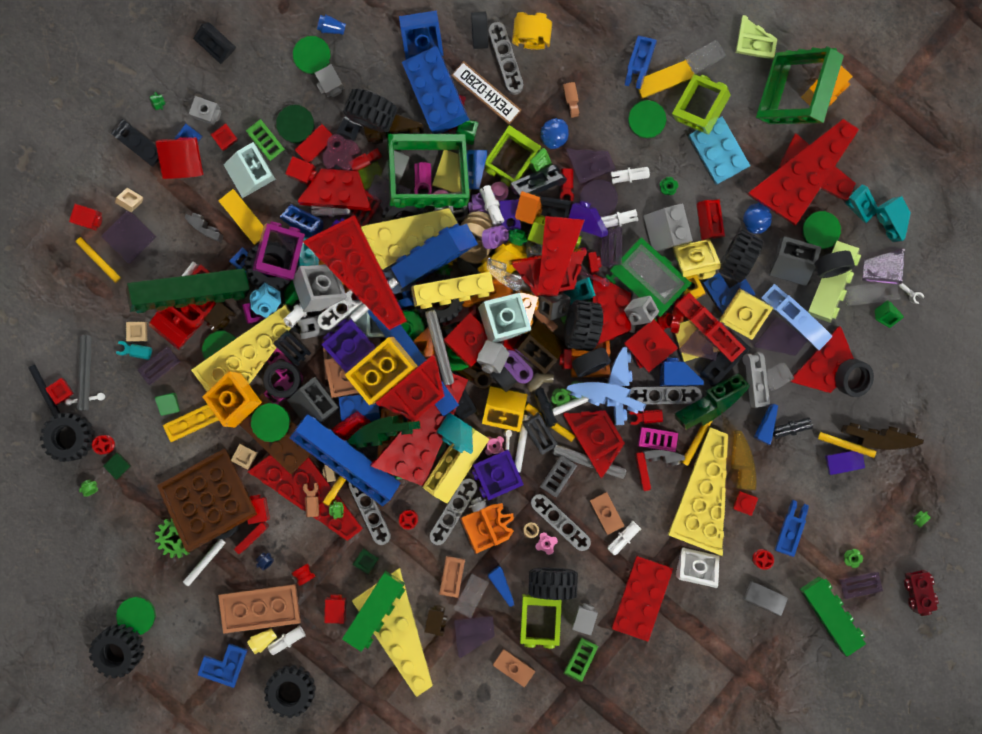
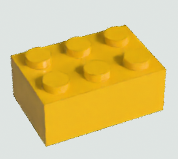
M388 337L348 371L345 376L368 405H373L418 368V365L395 337Z

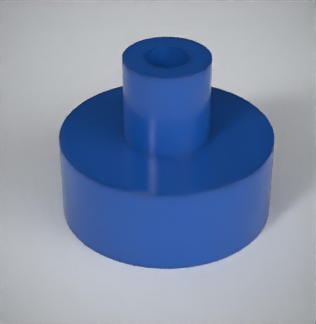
M410 291L402 292L403 299L398 300L400 307L414 306Z

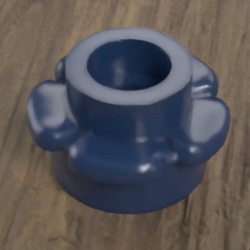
M262 553L256 559L258 562L256 567H260L261 570H266L274 562L271 554Z

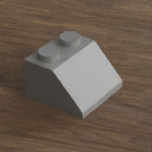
M683 203L643 216L650 244L656 251L689 244L693 241Z
M326 265L300 266L294 275L293 283L303 312L322 311L347 298L341 280Z

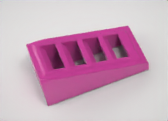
M640 427L637 446L676 452L678 433ZM650 432L649 442L647 444L645 443L646 433ZM654 433L657 434L656 445L652 444ZM661 434L665 435L663 446H660ZM668 436H672L671 447H667Z

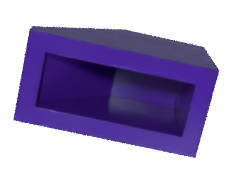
M580 200V202L572 204L569 218L585 220L581 231L599 237L608 235L604 222L597 209L591 207V203Z

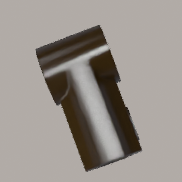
M475 364L471 368L468 367L455 371L480 389H488L492 384L490 374ZM482 375L489 378V382L484 386L478 383V379Z

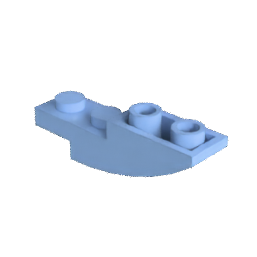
M774 284L761 297L764 302L771 305L781 317L818 350L832 338V335L816 319L777 285Z
M627 347L621 348L610 370L608 384L629 386V382H632V370L628 371V363H631V352L627 351ZM607 398L606 406H614L615 425H624V421H627V410L623 409L622 403L620 406L610 403V398Z
M586 382L567 387V390L571 391L570 395L580 399L582 396L589 398V403L597 406L600 403L605 404L607 398H610V403L620 406L621 403L628 406L627 410L637 414L638 411H644L646 407L645 403L630 398L631 389L600 382Z

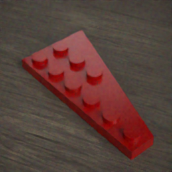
M842 119L752 189L747 195L795 226L859 129L845 119Z
M355 215L302 241L389 330L407 322Z
M452 373L454 383L445 386L459 403L468 379ZM433 405L415 420L420 421L421 429H413V434L405 435L398 431L395 438L381 451L382 453L370 466L423 486L443 442L441 440L443 436L437 433V430L447 415L443 417L437 407ZM456 408L449 413L454 415Z
M271 455L248 471L249 474L258 478L262 483L271 487L278 494L306 511L305 497H307V494L304 492L303 486L308 483V489L313 491L314 483H318L319 489L316 496H318L319 516L313 518L322 522L347 541L363 529L338 494L331 504L335 500L343 503V518L335 520L333 516H330V506L325 505L323 501L332 486L327 482V479L324 478L310 457L292 475Z

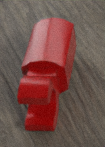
M377 148L367 155L364 153L349 161V164L353 171H361L370 166L371 162L382 158V155Z
M561 169L560 173L565 175L567 181L560 186L563 192L560 194L559 200H563L564 195H569L570 201L573 202L574 194L571 192V189H573V169Z
M675 306L671 316V332L678 334L680 323L684 321L685 316Z
M662 409L645 410L642 413L638 412V414L632 411L629 412V415L634 414L637 416V420L630 422V425H637L641 421H643V424L663 422Z

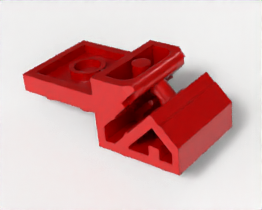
M200 264L191 275L211 272ZM210 301L203 305L187 304V306L182 308H176V306L168 307L165 310L156 312L149 322V327L180 350L204 323V318L216 303Z

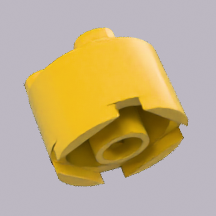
M518 12L514 19L512 43L518 47L519 43L524 44V48L534 50L545 49V45L550 47L552 21L547 19V15L544 13L528 15L524 12Z

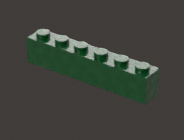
M245 268L131 282L127 283L126 294L130 312L144 313L150 309L160 311L172 306L182 308L187 306V304L203 305L210 301L220 303L226 299L241 300L247 297L250 289Z

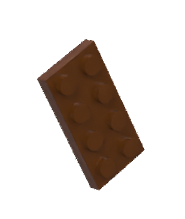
M262 393L259 396L262 403L257 408L267 403H274ZM254 410L239 425L292 475L311 455L290 439L297 425L291 420L290 429L281 440L275 442L263 441L253 433L251 427V418L255 412Z

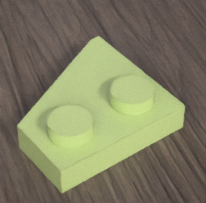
M743 15L735 53L773 60L777 38L766 33L762 27L756 26L748 20L747 16Z

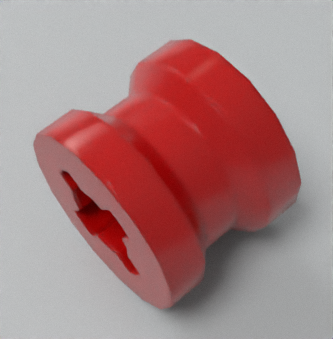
M108 435L97 436L92 442V448L97 454H109L115 448V441Z
M405 510L399 516V524L403 529L410 530L418 523V515L414 510Z
M759 549L754 552L752 561L758 568L767 570L773 566L774 556L767 550Z
M308 563L291 573L293 577L297 578L298 586L316 577L309 570L310 566Z

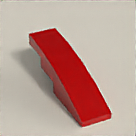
M687 292L674 305L730 362H733L746 349L690 292Z

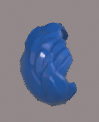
M557 118L545 122L540 131L542 143L550 149H557L564 145L569 136L568 125L564 120Z
M754 203L745 211L743 222L750 233L761 234L770 227L772 214L766 206L761 203Z

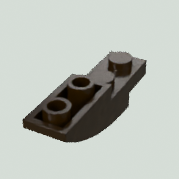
M850 422L849 425H843L841 430L842 433L858 437L857 444L867 448L897 450L915 447L924 443V440L918 438V434L907 432V435L902 434L900 429L891 426L888 429H881L880 433V431L868 428V431L863 430L861 425Z

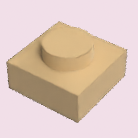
M126 188L116 197L115 203L132 212L142 203L143 197Z
M126 322V341H147V322Z
M239 444L231 461L249 470L258 452L243 444Z
M326 465L323 467V476L327 478V482L338 479V474Z

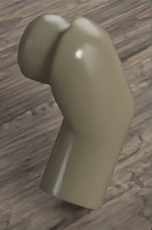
M534 374L527 383L528 391L533 392L539 389L543 383H553V374Z

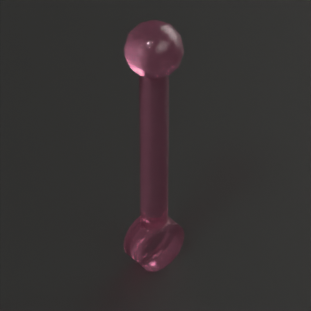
M580 271V275L601 282L605 287L610 284L607 278L601 279Z

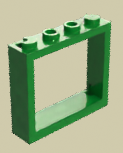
M828 46L822 49L813 47L811 50L798 49L797 51L786 50V52L775 53L756 118L767 124L824 123L844 55L837 52L836 48ZM823 63L810 108L778 110L791 65Z
M388 134L387 157L390 206L404 208L406 206H415L416 208H423L425 206H434L436 208L454 206L461 208L468 205L470 196L465 134ZM394 150H458L461 194H396Z

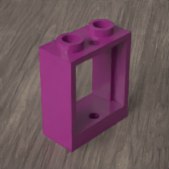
M270 221V224L266 223L263 227L252 270L286 280H293L305 234L300 233V229L289 227V229L282 228V224ZM270 231L297 238L289 270L262 263Z

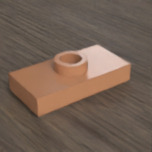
M607 492L589 500L607 535L624 527Z
M446 556L439 595L459 597L465 559Z
M505 649L502 650L493 663L494 667L524 688L535 673L533 668Z

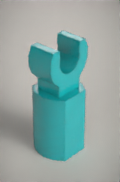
M118 341V344L124 345L125 349L123 352L116 351V354L122 356L129 354L130 357L150 360L152 347L131 344L130 346L125 341Z

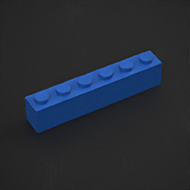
M308 414L290 436L292 441L382 507L391 500L401 484L393 475L371 467L372 461L366 458L362 452L354 449L347 441L339 438L331 429L324 427L316 418Z

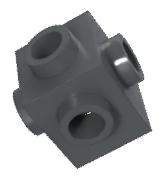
M562 291L559 292L558 296L540 295L539 313L550 320L566 316L570 308L571 298Z

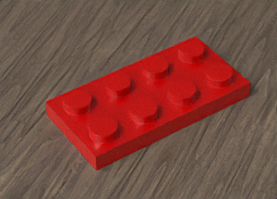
M636 555L611 628L649 642L673 568Z

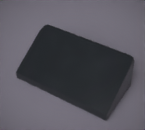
M209 22L202 24L193 38L220 64L236 49V46Z

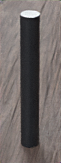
M36 365L28 367L53 416H57L60 412L45 388L47 386Z

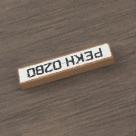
M464 61L451 75L454 80L508 125L521 112L518 106Z

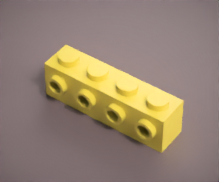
M491 272L415 285L411 287L414 306H420L421 309L432 307V303L437 302L441 306L451 304L453 299H459V302L471 300L470 296L478 295V298L490 296L489 293L494 291Z
M472 428V454L466 451L460 453L453 448L454 444L452 443L422 488L448 504L486 446L489 438Z

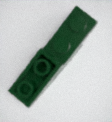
M738 373L706 390L707 396L674 413L675 419L685 430L698 423L704 426L729 409L749 389L750 384Z
M403 415L381 418L360 428L347 442L350 445L355 444L356 448L367 447V443L370 442L371 446L383 445L382 441L390 440L389 436H396L397 431H401V434L405 435L413 434V429H421L420 421L404 423Z

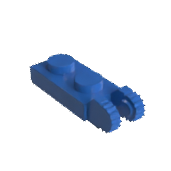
M643 36L637 37L627 68L628 73L625 79V86L631 84L634 73L639 75L636 88L641 89L657 40Z
M795 500L791 501L788 514L785 516L774 549L777 552L792 557L795 556L809 508L808 505L803 504L799 518L794 517L797 508V501Z

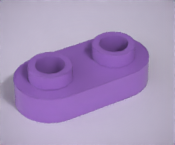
M503 225L490 227L482 233V243L486 249H495L505 244L509 238L508 230Z
M508 350L510 353L508 357H512L514 362L508 364L506 361L504 367L517 382L522 384L528 383L533 377L532 368L515 351ZM520 371H526L527 376L525 378H522L520 376Z

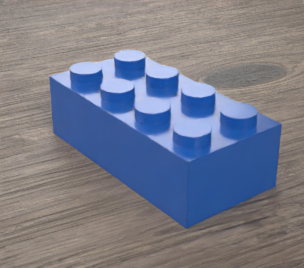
M437 46L402 62L433 134H441L470 120Z
M455 224L450 228L446 227L438 232V236H433L424 241L425 244L423 246H417L410 251L411 254L398 258L396 260L397 264L392 266L391 269L402 288L422 281L478 245L468 225L459 226V224Z

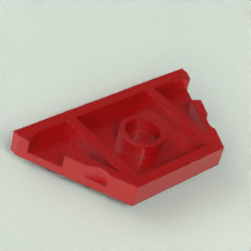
M321 169L298 199L299 205L371 211L359 171Z
M586 247L574 249L559 292L575 288L577 276L582 268V261L587 254ZM542 255L513 260L512 266L518 271L535 296H539L538 287Z
M593 274L592 286L596 296L592 298V302L601 304L603 309V328L596 345L598 346L619 335L630 332L631 322L624 309L631 302V293Z
M840 326L831 333L832 338L820 350L817 349L789 380L791 383L826 393H831L837 387L835 375L839 366L846 360L854 359Z
M433 354L380 398L376 404L396 414L403 415L412 421L417 420L445 396L436 356Z
M605 410L564 413L565 420L600 479L603 478L625 445V442Z

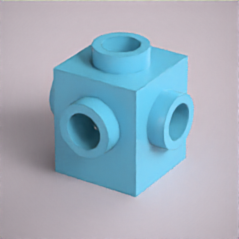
M264 282L250 296L253 312L265 318L274 313L281 304L280 291Z

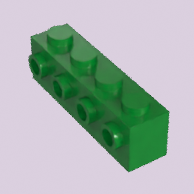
M385 571L342 640L361 652L364 647L368 649L374 640L371 636L375 631L379 633L384 625L382 619L385 614L389 616L395 606L392 603L396 598L400 599L406 589L403 588L405 583Z
M818 576L799 590L840 652L848 657L866 645L863 640L865 636L860 628H855L853 625L854 619L848 611L845 612L841 607L844 604L838 595L834 596L831 592L833 587L829 581Z

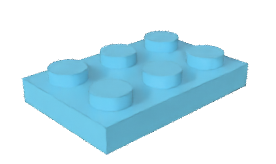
M723 116L717 119L709 135L698 130L689 134L688 137L716 185L750 167L748 160Z

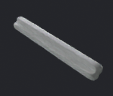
M428 310L425 312L441 376L444 385L454 383L437 314L435 310Z
M559 445L554 447V455L559 457L562 455L570 461L594 469L587 455ZM611 464L606 473L624 479L626 469Z

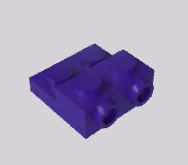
M345 318L337 325L339 329L335 333L330 331L322 338L324 342L321 345L347 373L371 353L376 346L364 334L356 322L352 319L348 321Z
M509 449L473 464L474 469H471L475 480L479 479L482 486L479 487L483 498L487 497L488 500L524 485Z

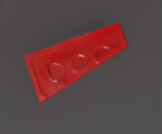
M794 134L778 169L809 146L798 134ZM835 166L820 189L844 201H848L856 183Z
M545 216L538 295L558 296L585 220Z

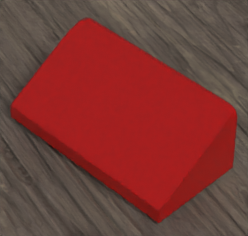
M720 199L698 202L697 212L701 239L725 237Z

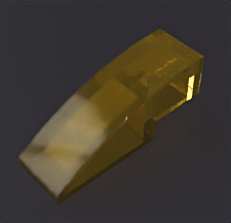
M734 430L731 468L739 469L737 488L756 490V471L752 452L742 431Z

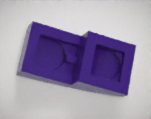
M855 451L825 456L829 475L865 468L863 454Z

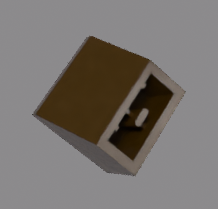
M536 319L532 324L531 330L527 334H523L513 349L536 370L546 374L559 359L565 343Z

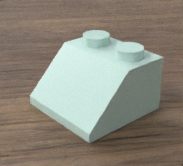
M520 293L484 301L478 307L488 341L499 342L531 330Z

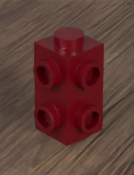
M925 570L905 573L904 586L909 591L910 598H908V604L910 609L920 614V616L931 615L932 611L938 610L937 604L939 601L937 594L933 590L934 578L932 574Z

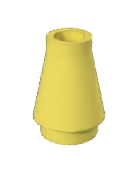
M270 628L251 636L247 643L254 654H257L258 652L261 653L277 636L273 629Z

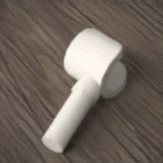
M902 282L898 285L909 295L910 302L919 304L915 299L916 295L924 299L922 293L913 292Z

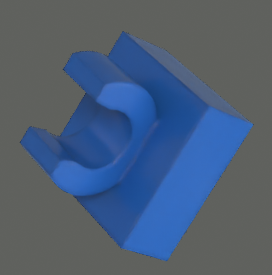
M185 124L174 139L197 137V142H199L202 136Z

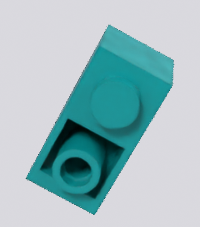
M903 197L891 198L874 209L877 219L886 230L887 237L892 242L903 241L906 238L911 215Z
M448 413L437 430V433L443 436L441 440L450 446L453 443V448L460 453L466 451L472 454V427L453 414Z

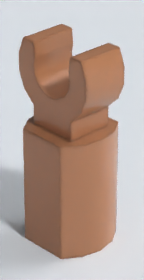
M575 82L563 84L566 104L569 105L571 118L578 117L579 109L577 103L579 100Z
M539 302L538 308L534 311L533 315L541 323H544L551 332H554L558 326L553 320L539 313Z
M308 483L303 486V490L307 494V497H305L306 517L319 516L318 496H316L319 489L318 483H314L313 491L308 489Z

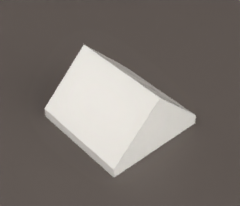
M682 548L675 576L679 580L717 588L719 556Z

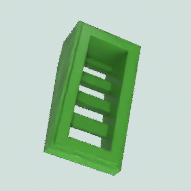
M261 119L246 130V133L269 161L285 150ZM262 127L263 130L254 136L253 132ZM267 133L268 136L259 142L258 138ZM269 139H272L273 142L266 148L262 146ZM274 145H277L278 148L269 154L267 152Z
M542 148L530 160L529 169L533 173L552 165L545 148Z
M580 638L563 674L578 682H582L598 646ZM583 645L592 650L591 653L581 649V646ZM578 653H581L587 656L588 659L585 660L577 655ZM577 660L585 665L581 667L575 664L574 661ZM571 667L581 671L580 675L571 671Z

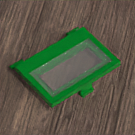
M642 237L610 270L613 274L605 276L613 284L616 283L614 279L617 277L639 298L651 296L659 310L657 314L659 317L692 284L672 266V262L665 256L662 257Z

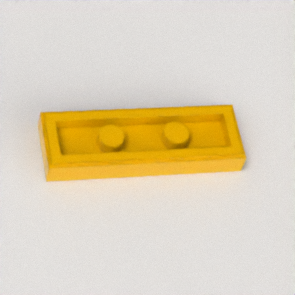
M687 59L645 76L641 89H638L641 99L691 80L694 72L689 60Z
M232 189L218 201L252 243L257 245L260 242L264 226L237 192Z
M207 404L164 424L163 427L171 443L219 420Z

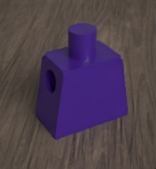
M519 199L499 201L500 212L505 220L501 225L508 230V233L509 230H521L520 220L515 218ZM513 218L514 225L507 226V219Z

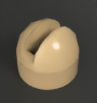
M528 523L524 526L523 533L527 538H534L539 533V527L535 523ZM527 527L534 533L533 535L526 530Z

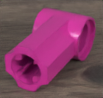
M420 162L414 164L415 194H418L421 189H427L429 191L428 194H432L431 163Z

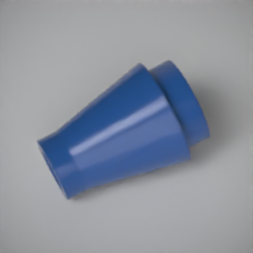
M326 14L325 16L320 15L317 30L321 31V33L343 35L346 24Z

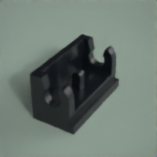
M538 196L542 206L541 215L568 218L571 201Z

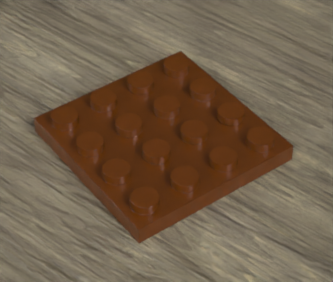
M225 448L157 485L184 548L188 553L257 515L236 467Z

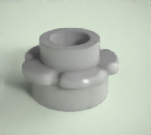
M480 496L471 500L469 508L473 512H477L487 507L486 499H482Z

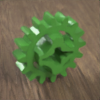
M172 518L171 522L169 519H165V525L160 524L158 526L161 531L155 532L159 536V539H156L155 542H160L161 544L158 549H164L163 555L170 553V558H174L176 554L178 558H181L183 553L185 555L190 554V552L188 553L183 548L184 545L181 539H170L173 535L179 534ZM170 527V532L165 535L166 530ZM167 543H169L170 545H172V546H173V549L170 548V547L167 545Z

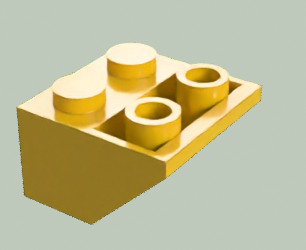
M508 241L506 244L496 248L494 254L484 258L481 261L482 265L477 269L480 273L491 272L492 280L508 277L517 271L512 266L513 260L533 256L524 244L518 246Z
M490 386L482 424L520 432L528 394L510 390L505 392L501 388Z

